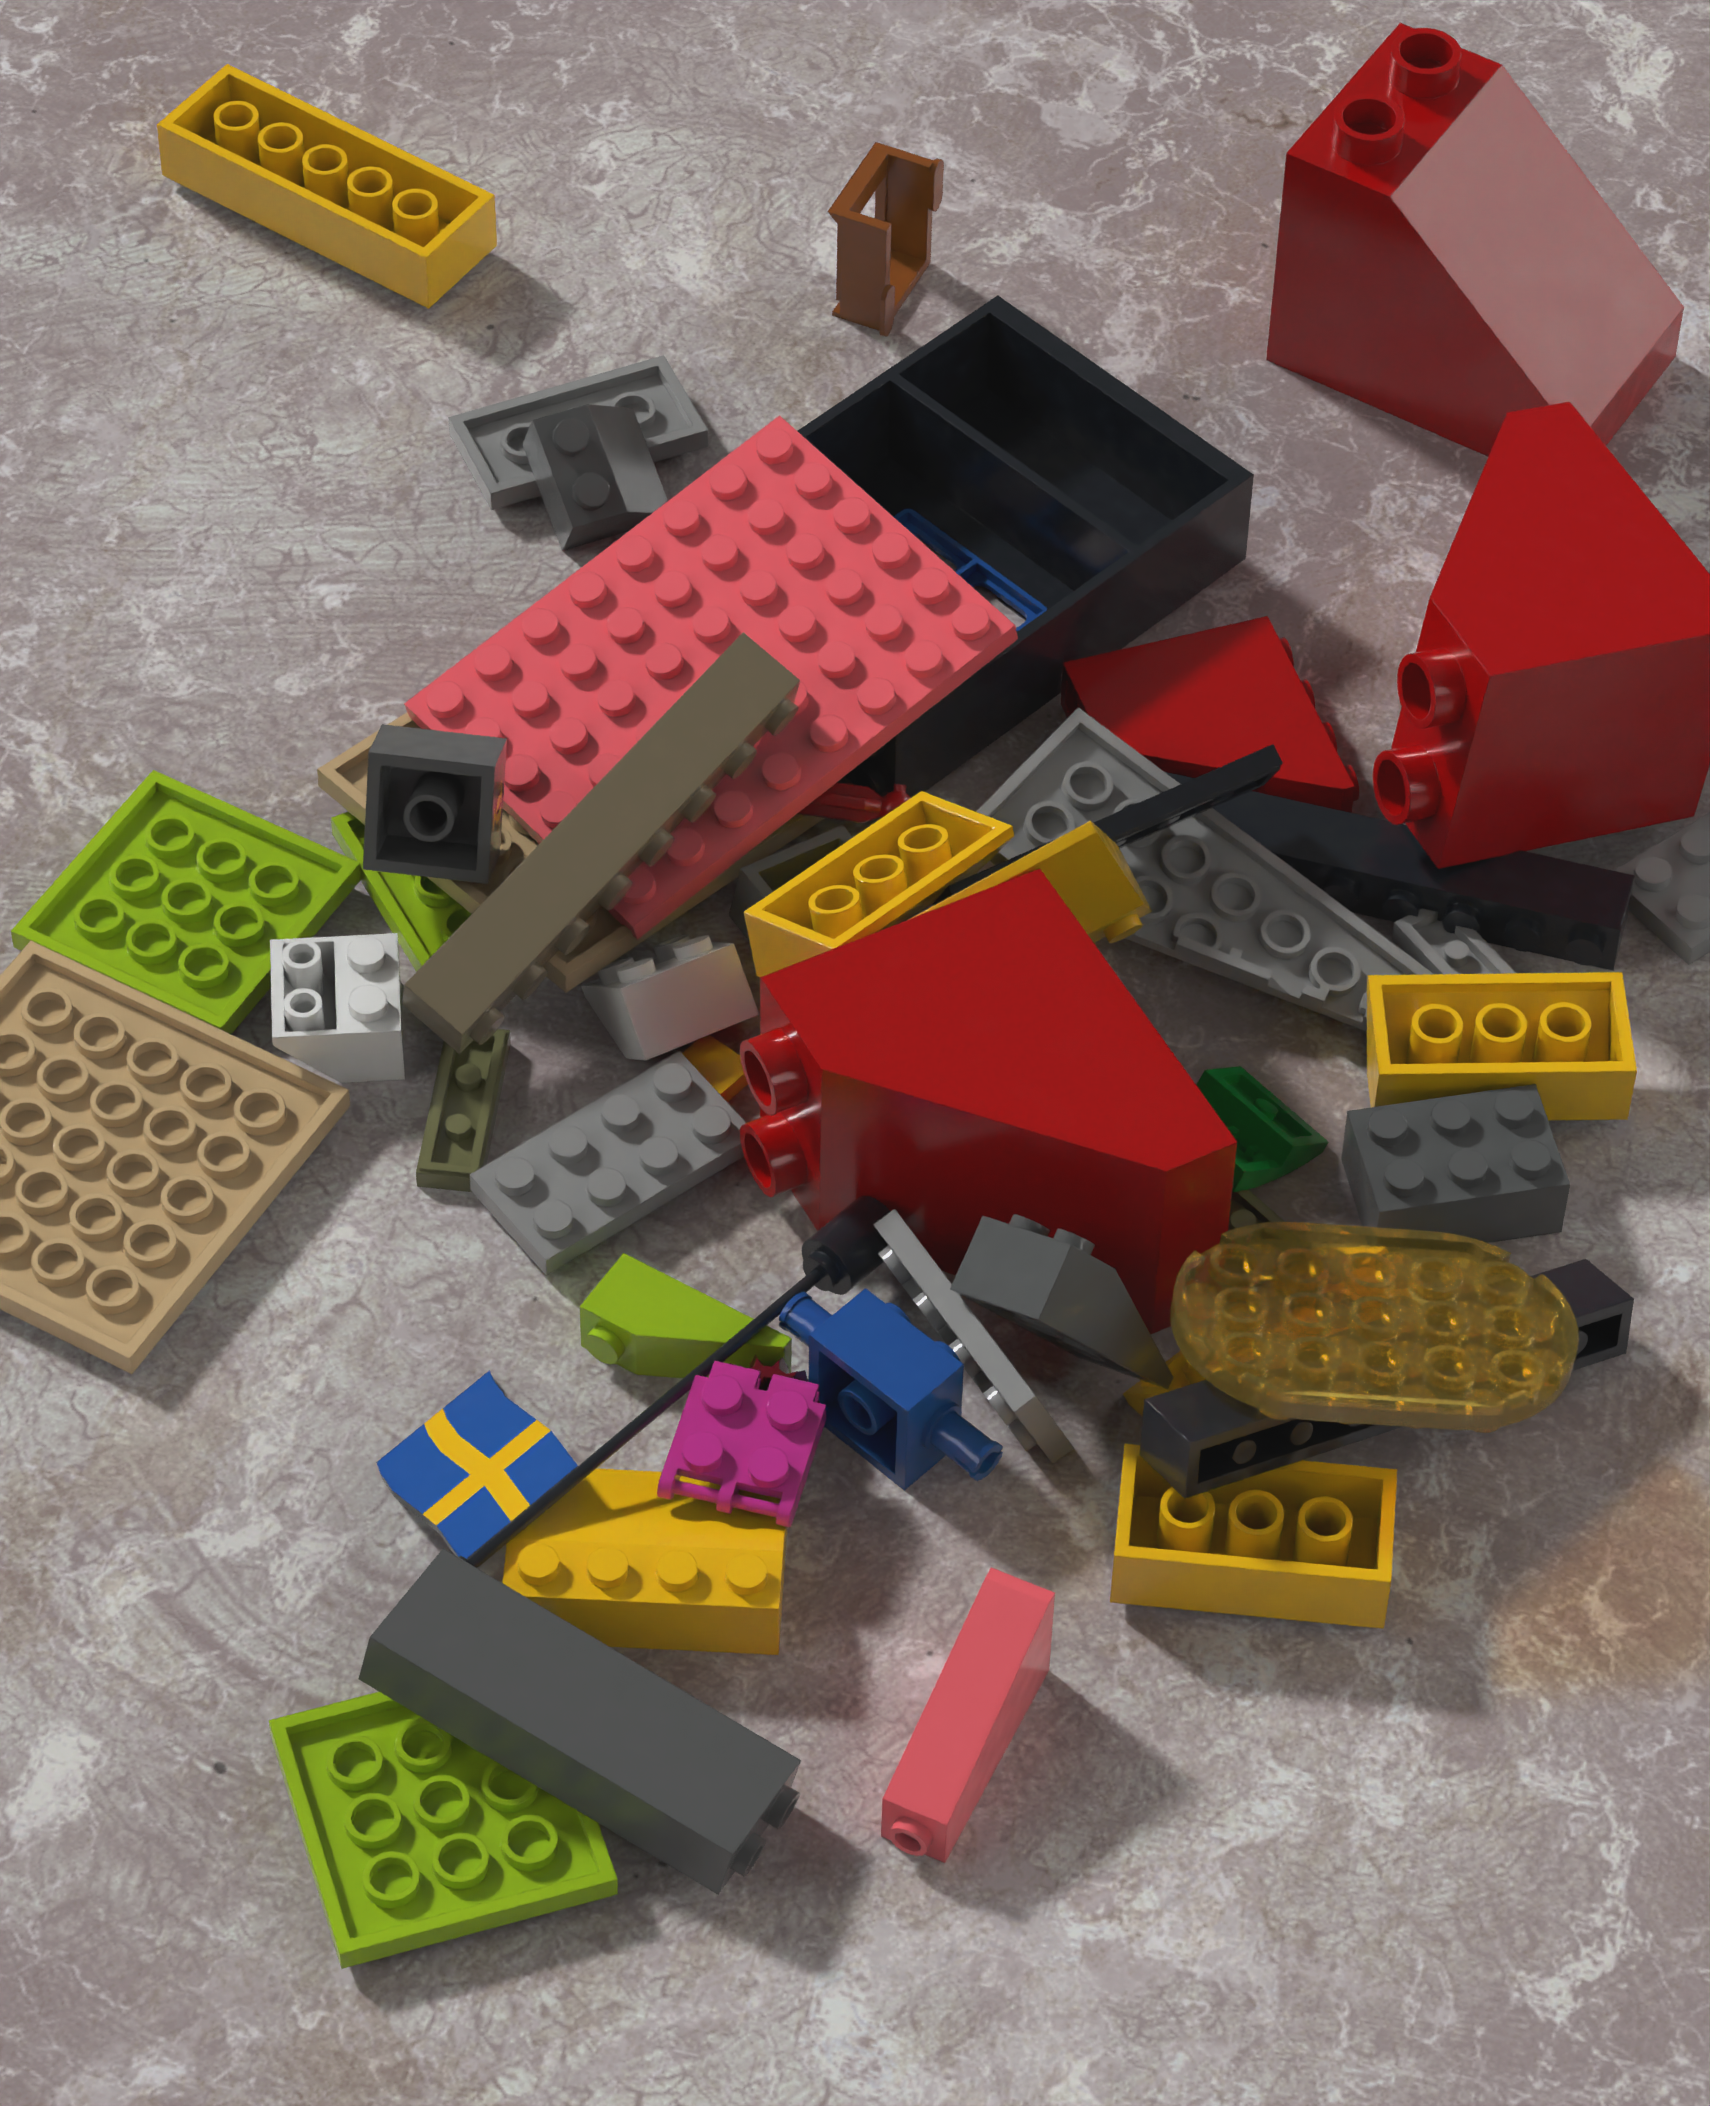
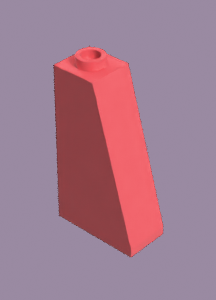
M992 1567L990 1568L882 1798L881 1837L891 1840L900 1850L915 1856L927 1855L944 1863L948 1859L1049 1672L1055 1592Z

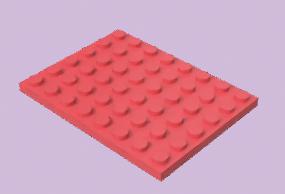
M779 415L405 702L404 705L409 717L421 729L507 738L503 809L540 844L743 632L800 680L794 702L799 708L789 724L776 736L767 731L753 746L757 750V754L748 767L735 779L726 774L712 789L716 793V797L707 810L693 823L684 818L670 833L674 837V841L666 853L651 867L643 861L628 877L633 882L630 889L608 912L622 925H625L638 940L1018 640L1015 624Z

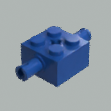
M866 1288L833 1315L816 1303L806 1292L798 1293L787 1302L779 1316V1321H781L779 1326L783 1330L789 1331L809 1347L808 1382L820 1385L818 1390L820 1392L819 1401L821 1404L826 1405L827 1419L824 1425L826 1429L904 1491L945 1456L968 1472L969 1476L976 1481L982 1480L994 1470L1002 1457L1003 1452L1001 1450L1003 1446L991 1440L961 1416L964 1364L951 1347L944 1342L933 1341L911 1323L901 1308L892 1303H884Z

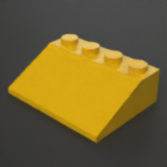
M1090 820L916 916L1039 868L1094 943L1104 937L1107 938L1109 943H1115L1132 935L1143 927L1140 918L1152 912V909L1118 845Z
M595 1469L506 1544L502 1583L609 1647L779 1655L787 1527L776 1525V1517L733 1508L732 1513L729 1514L717 1511V1503L674 1494L672 1500L658 1497L657 1489L662 1472ZM681 1476L679 1480L717 1490L721 1488V1485L684 1476ZM739 1490L738 1493L739 1495L777 1504L781 1500L744 1490Z

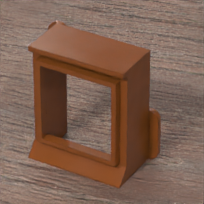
M878 142L874 143L828 210V213L837 223L836 300L839 302L832 311V316L878 330L880 335L885 337L890 334L895 315L931 263L932 211L936 212L943 196L944 161L942 159L936 158L931 160ZM875 192V218L860 214Z

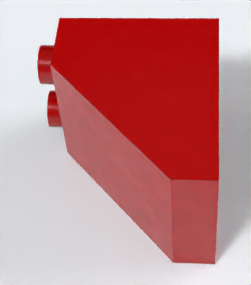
M1399 23L1286 153L1267 361L1488 457L1507 412L1564 402H1571L1602 442L1607 445L1676 357L1684 311L1682 303L1505 67L1500 63L1461 48L1458 42L1449 34L1436 29L1412 28Z
M1571 402L1506 413L1430 595L1416 652L1405 655L1398 668L1397 688L1402 707L1391 749L1380 752L1374 762L1373 788L1376 801L1384 817L1395 825L1406 824L1438 869L1504 856L1519 850L1528 851L1694 817L1710 767V573Z
M1040 868L760 977V1035L747 1039L740 1045V1059L749 1088L760 1106V1118L741 1126L740 1140L749 1170L765 1195L774 1197L791 1190L817 1231L858 1197H873L883 1203L890 1211L895 1209L941 1271L956 1275L982 1216L1009 1224L1013 1214H1017L1050 1229L1048 1235L1050 1238H1054L1058 1228L1066 1230L1095 1244L1091 1256L1115 1268L1150 1334L1220 1306L1237 1141Z

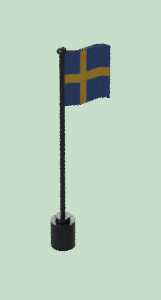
M860 1196L803 1243L802 1257L804 1261L802 1266L806 1275L579 1466L550 1429L505 1396L493 1380L489 1370L376 1462L384 1483L399 1502L442 1536L454 1555L478 1568L691 1389L695 1375L704 1377L709 1375L714 1361L724 1362L777 1318L787 1302L801 1292H808L814 1286L822 1291L844 1295L879 1267L884 1261L878 1253L886 1248L888 1244L873 1224L891 1211L883 1203L870 1196Z

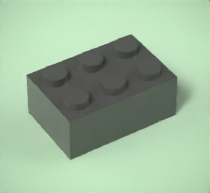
M1536 1084L1347 1111L1341 1161L1370 1252H1385L1389 1258L1562 1232L1570 1182Z

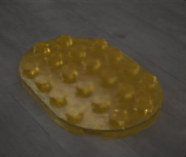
M1267 1222L1235 1228L1222 1233L1218 1245L1202 1254L1195 1250L1186 1259L1176 1278L1170 1308L1172 1332L1187 1362L1221 1391L1241 1402L1258 1408L1265 1416L1277 1420L1297 1418L1343 1424L1358 1423L1404 1426L1415 1429L1435 1428L1473 1430L1480 1433L1494 1432L1502 1426L1517 1423L1546 1409L1561 1395L1570 1380L1579 1342L1577 1322L1569 1303L1560 1290L1544 1274L1533 1279L1523 1269L1509 1263L1511 1253L1497 1246L1466 1236L1435 1231L1304 1222Z

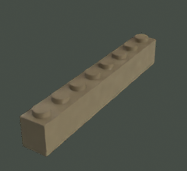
M743 632L404 984L402 1005L459 1054L473 1040L479 1045L485 1043L495 1033L505 1018V1015L500 1011L516 995L524 1000L537 989L548 973L543 966L559 950L564 955H568L578 946L590 929V925L586 921L599 907L602 906L609 911L625 896L633 883L628 878L643 861L649 867L653 866L672 845L674 837L670 833L684 818L691 823L695 822L711 805L716 797V793L712 789L726 774L735 779L748 767L757 754V750L753 746L767 731L776 736L789 724L799 708L794 702L800 680Z

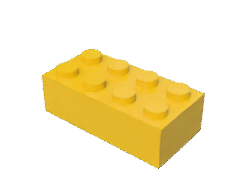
M1124 1443L1110 1603L1384 1629L1392 1577L1397 1469L1301 1460L1184 1499L1139 1455L1140 1445Z

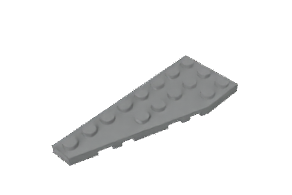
M1077 708L976 812L1013 826L1014 837L990 860L993 864L997 865L1057 839L1090 820L1096 822L1180 785V783L1080 708ZM1213 808L1120 848L1152 909V912L1140 918L1143 927L1126 937L1128 940L1366 1032L1368 975L1433 974Z

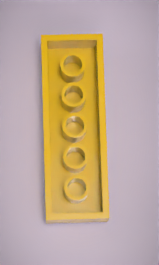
M229 64L221 68L157 124L163 176L428 309L497 246L494 194Z

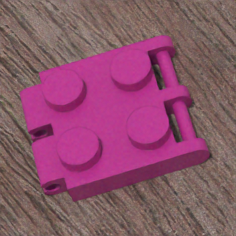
M714 1361L709 1378L699 1375L694 1377L660 1476L657 1496L672 1500L674 1494L717 1503V1511L729 1514L732 1513L733 1508L776 1517V1525L790 1528L827 1419L826 1405L818 1403L820 1385L773 1374L768 1390L764 1391L759 1389L761 1371ZM681 1476L718 1484L721 1485V1488L717 1490L679 1480ZM739 1490H744L781 1500L777 1504L739 1495L738 1493Z

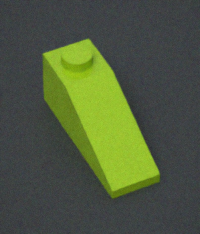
M623 1253L580 1305L581 1346L586 1348L599 1361L606 1364H617L636 1375L684 1378L749 1324L753 1318ZM766 1326L724 1361V1363H732L749 1368L750 1362L756 1354L763 1366L771 1367L783 1357L788 1366V1373H791L792 1338Z

